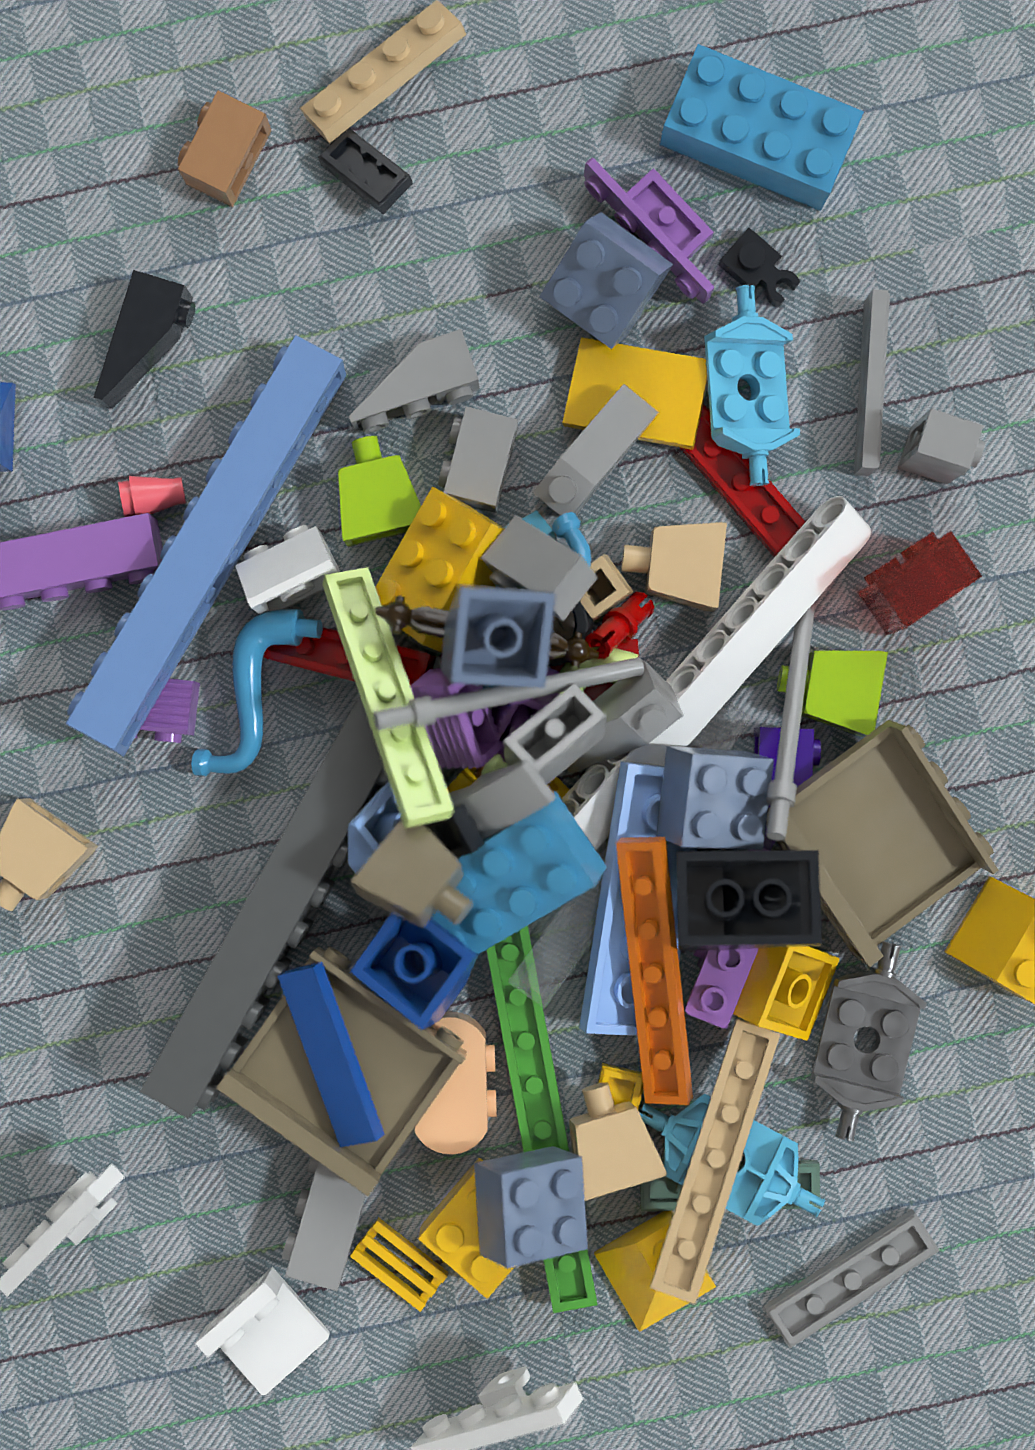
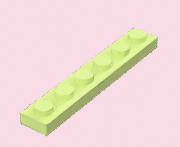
M369 568L324 575L322 585L405 828L450 818L454 809L425 727L415 728L413 724L380 731L375 727L374 712L408 705L409 700L415 698L389 625L385 619L375 614V608L382 605Z

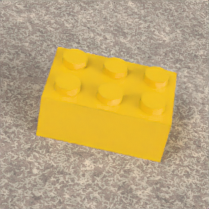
M432 486L375 586L381 605L388 606L396 600L397 596L405 597V603L411 609L426 606L450 611L459 586L495 588L496 585L489 579L493 572L481 557L505 528L464 502ZM409 625L401 629L422 645L442 652L444 638L419 634Z

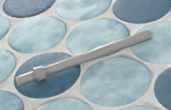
M816 601L796 622L794 627L775 776L768 786L767 803L771 806L767 837L777 841L786 838L789 808L795 805L797 786L793 783Z
M640 657L554 674L546 676L545 688L497 686L434 700L430 696L410 699L408 705L374 712V723L378 731L413 724L415 728L435 724L436 718L564 692L574 683L579 688L640 676L644 674V664Z

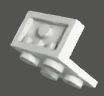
M271 1267L205 1326L196 1345L207 1358L220 1347L261 1395H266L329 1338L330 1332L279 1273Z

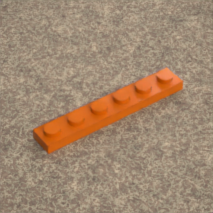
M622 837L616 842L644 1099L645 1103L689 1105L693 1099L666 837Z

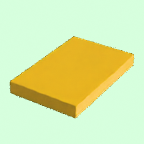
M581 337L562 421L564 427L584 430L620 387L625 384L659 412L638 440L693 450L708 384L706 359L617 344L614 348L610 349L599 340Z

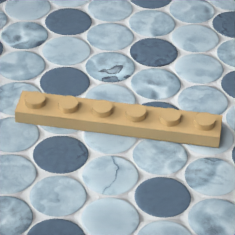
M740 1019L735 1020L650 1288L696 1304L780 1033L758 1027Z

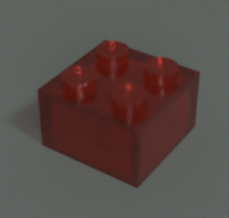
M932 531L900 552L904 561L899 563L897 558L894 557L866 575L864 579L868 585L857 593L888 636L906 629L981 578L982 575L952 531L939 538Z

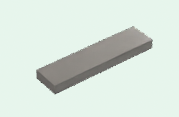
M873 289L864 301L854 475L870 476L880 467L890 302L888 290Z
M911 1209L763 1307L788 1347L792 1348L940 1250L917 1214Z

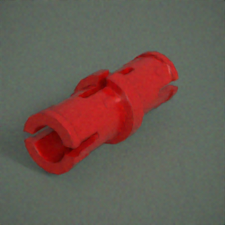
M642 592L631 594L628 600L620 607L611 609L603 617L602 624L587 635L585 641L589 647L593 648L597 643L601 645L596 650L599 652L598 659L609 657L620 643L628 642L637 633L638 626L654 612L652 600H649L643 607L639 606L648 596L647 594Z

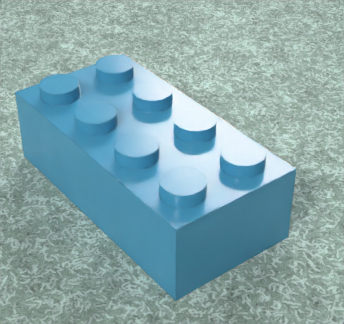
M698 44L665 121L660 146L821 211L831 193L864 111Z
M556 791L553 792L556 798L550 804L506 829L483 839L485 845L473 854L456 858L462 866L463 877L455 889L472 900L473 905L466 917L458 925H455L438 911L432 916V919L477 955L594 887L607 868Z

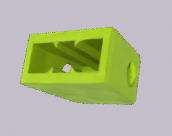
M366 436L353 440L351 444L356 464L338 469L342 537L348 547L406 533L421 507L400 455L382 458L377 436Z
M810 652L801 716L860 737H866L876 727L888 652ZM782 665L777 680L778 692L786 693L789 666Z

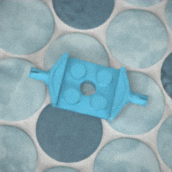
M742 285L735 288L738 315L732 317L731 323L704 336L711 436L718 446L742 454V459H749L750 486H762L769 484L766 458L769 456V451L800 435V428L790 429L784 358V345L793 341V334L764 317H759L755 306V286ZM739 379L745 380L750 386L751 397L749 400H745L738 392L737 384Z
M706 1094L701 1095L676 1116L671 1114L668 1117L666 1114L647 1105V1103H644L641 1110L653 1116V1118L640 1112L643 1122L657 1131H661L660 1135L664 1136L663 1165L667 1173L666 1177L683 1185L711 1098ZM753 1120L743 1151L744 1164L737 1171L726 1209L756 1226L765 1222L787 1203L790 1205L794 1203V1205L817 1217L821 1210L809 1204V1201L823 1207L825 1199L800 1188L801 1184L797 1182L798 1143Z

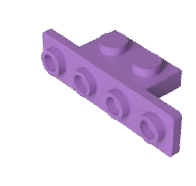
M593 157L587 161L584 170V178L586 179L584 185L588 192L598 202L602 203L605 200L615 210V219L621 227L631 234L635 232L647 246L673 264L670 270L676 275L675 282L688 298L693 299L696 297L702 304L709 300L714 286L689 260L692 255L712 238L714 232L654 168L626 193Z
M763 848V850H751V849H748L747 851H770V850H767V849ZM759 948L694 950L693 955L699 957L697 966L700 971L686 1003L685 1012L720 1028H727Z

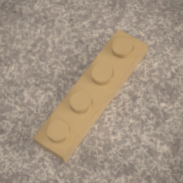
M435 0L304 104L300 109L306 120L328 143H331L466 35L462 22L442 3Z

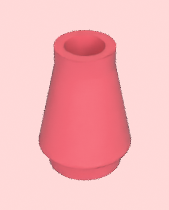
M129 476L128 481L118 482L124 517L144 513L151 515L176 505L186 504L181 477Z

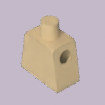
M717 522L654 527L651 532L649 547L624 545L621 571L647 574L645 594L700 610L714 612L719 606L727 523Z
M31 798L17 799L0 832V876L3 877L0 881V906L6 910L13 911L25 893L37 901L48 898L95 852L98 846Z
M607 1082L594 1084L582 1089L588 1113L569 1119L572 1153L582 1156L585 1201L667 1176L665 1167L637 1108L631 1102L614 1105Z

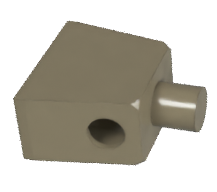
M402 819L351 880L356 894L419 927H424L436 911L455 925H458L466 917L473 905L472 900L455 889L463 877L462 866L459 861L423 824L405 828Z

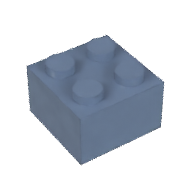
M600 212L584 222L539 297L612 349L627 337L673 264Z
M667 746L656 836L666 837L667 841L681 847L763 850L768 812L767 793L769 782L772 779L774 759L748 751Z
M552 1146L474 1163L481 1256L508 1269L588 1249L582 1156Z

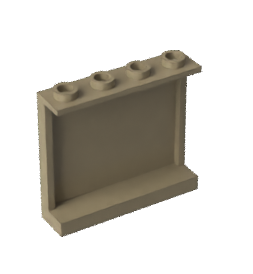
M891 720L884 722L797 787L795 805L789 808L786 838L781 841L775 840L782 851L819 850L821 909L852 955L868 967H871L884 957L877 947L882 941L886 940L980 868L992 874L999 871L990 857L994 853L991 845L979 832H974L968 823V820L971 818L970 812L957 797H952L946 789L945 784L948 783L947 776L934 761L929 762L921 750L925 747V743L920 734L911 725L905 726ZM770 807L768 808V812H767V820H766V827H767V829H768V821H769Z
M330 946L326 951L317 947L311 953L309 960L304 966L322 962L385 1135L375 1142L346 1147L339 1146L285 995L282 996L216 1089L368 1197L378 1184L384 1170L459 1064L463 1063L467 1051L461 1048L464 1041L444 1026H441L438 1031L432 1026L424 1030L418 1028L350 972L351 969L348 967L351 961L344 954Z

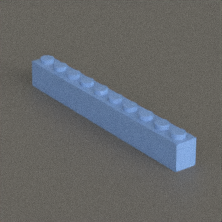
M295 335L289 347L283 346L277 353L273 363L274 372L267 384L261 383L257 387L251 399L252 409L244 422L240 420L232 429L228 440L230 447L222 460L218 458L212 463L206 476L208 484L199 498L195 496L187 505L183 515L185 523L177 536H170L162 548L160 558L163 559L154 575L150 573L142 581L137 593L140 599L131 614L127 612L121 617L114 631V636L117 638L108 653L102 652L93 664L91 670L93 678L85 692H78L69 705L67 714L70 717L66 722L68 726L122 756L129 749L346 377V371L341 358Z

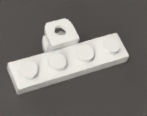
M113 1164L98 1178L92 1172L89 1174L85 1172L45 1213L53 1224L50 1225L44 1220L24 1240L30 1248L22 1243L2 1263L8 1271L0 1278V1290L7 1297L66 1237L77 1246L118 1204L111 1197L100 1209L96 1207L125 1177Z
M524 1366L496 1376L478 1395L482 1405H473L455 1417L448 1418L446 1414H442L429 1420L422 1427L424 1433L410 1448L411 1450H472L563 1425L576 1410L583 1397L575 1382L556 1387L555 1383H549L538 1388L531 1395L526 1396L523 1387L530 1378L527 1367Z

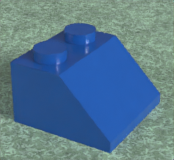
M391 913L350 972L418 1028L424 1030L440 1021L466 985L478 955L432 918L424 927H419Z

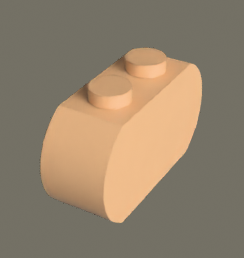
M449 1011L444 1014L440 1021L431 1026L437 1031L441 1026H444L464 1041L461 1048L467 1051L466 1058L462 1064L458 1065L415 1126V1134L425 1146L433 1151L442 1154H459L472 1149L484 1138L488 1131V1117H497L496 1090L487 1089V1072L496 1071L495 1044L486 1045V1032L474 1018L464 1013Z

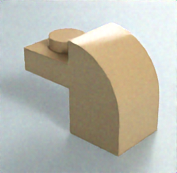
M607 554L600 556L591 563L590 568L597 576V579L580 599L593 622L599 617L604 616L633 593L632 588ZM571 611L564 621L553 615V631L566 641L569 640L575 628L573 612Z

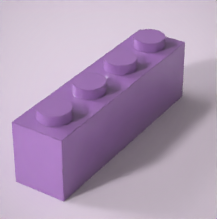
M149 513L0 542V610L24 607L25 599L40 596L43 602L66 599L69 597L68 591L85 588L86 593L107 591L112 589V582L129 579V584H141L148 574L154 575L163 560L160 558L163 546L157 519Z

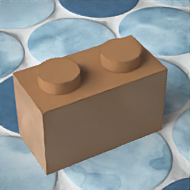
M217 91L212 102H206L200 111L197 121L199 128L192 142L187 141L179 153L178 171L186 185L233 207L272 129L265 113L223 92Z

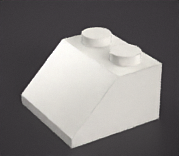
M307 525L292 529L283 536L284 542L270 549L267 545L258 546L243 555L245 561L235 565L251 609L258 614L287 609L323 591L324 575L340 572L322 533L316 526L308 529Z

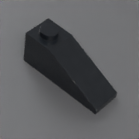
M133 270L93 397L102 406L113 409L180 340L183 328L190 327L195 314V302L192 301L193 297L185 285Z

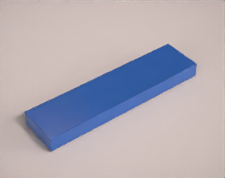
M318 962L289 969L279 974L278 979L339 1146L346 1147L379 1140L385 1133L323 963Z

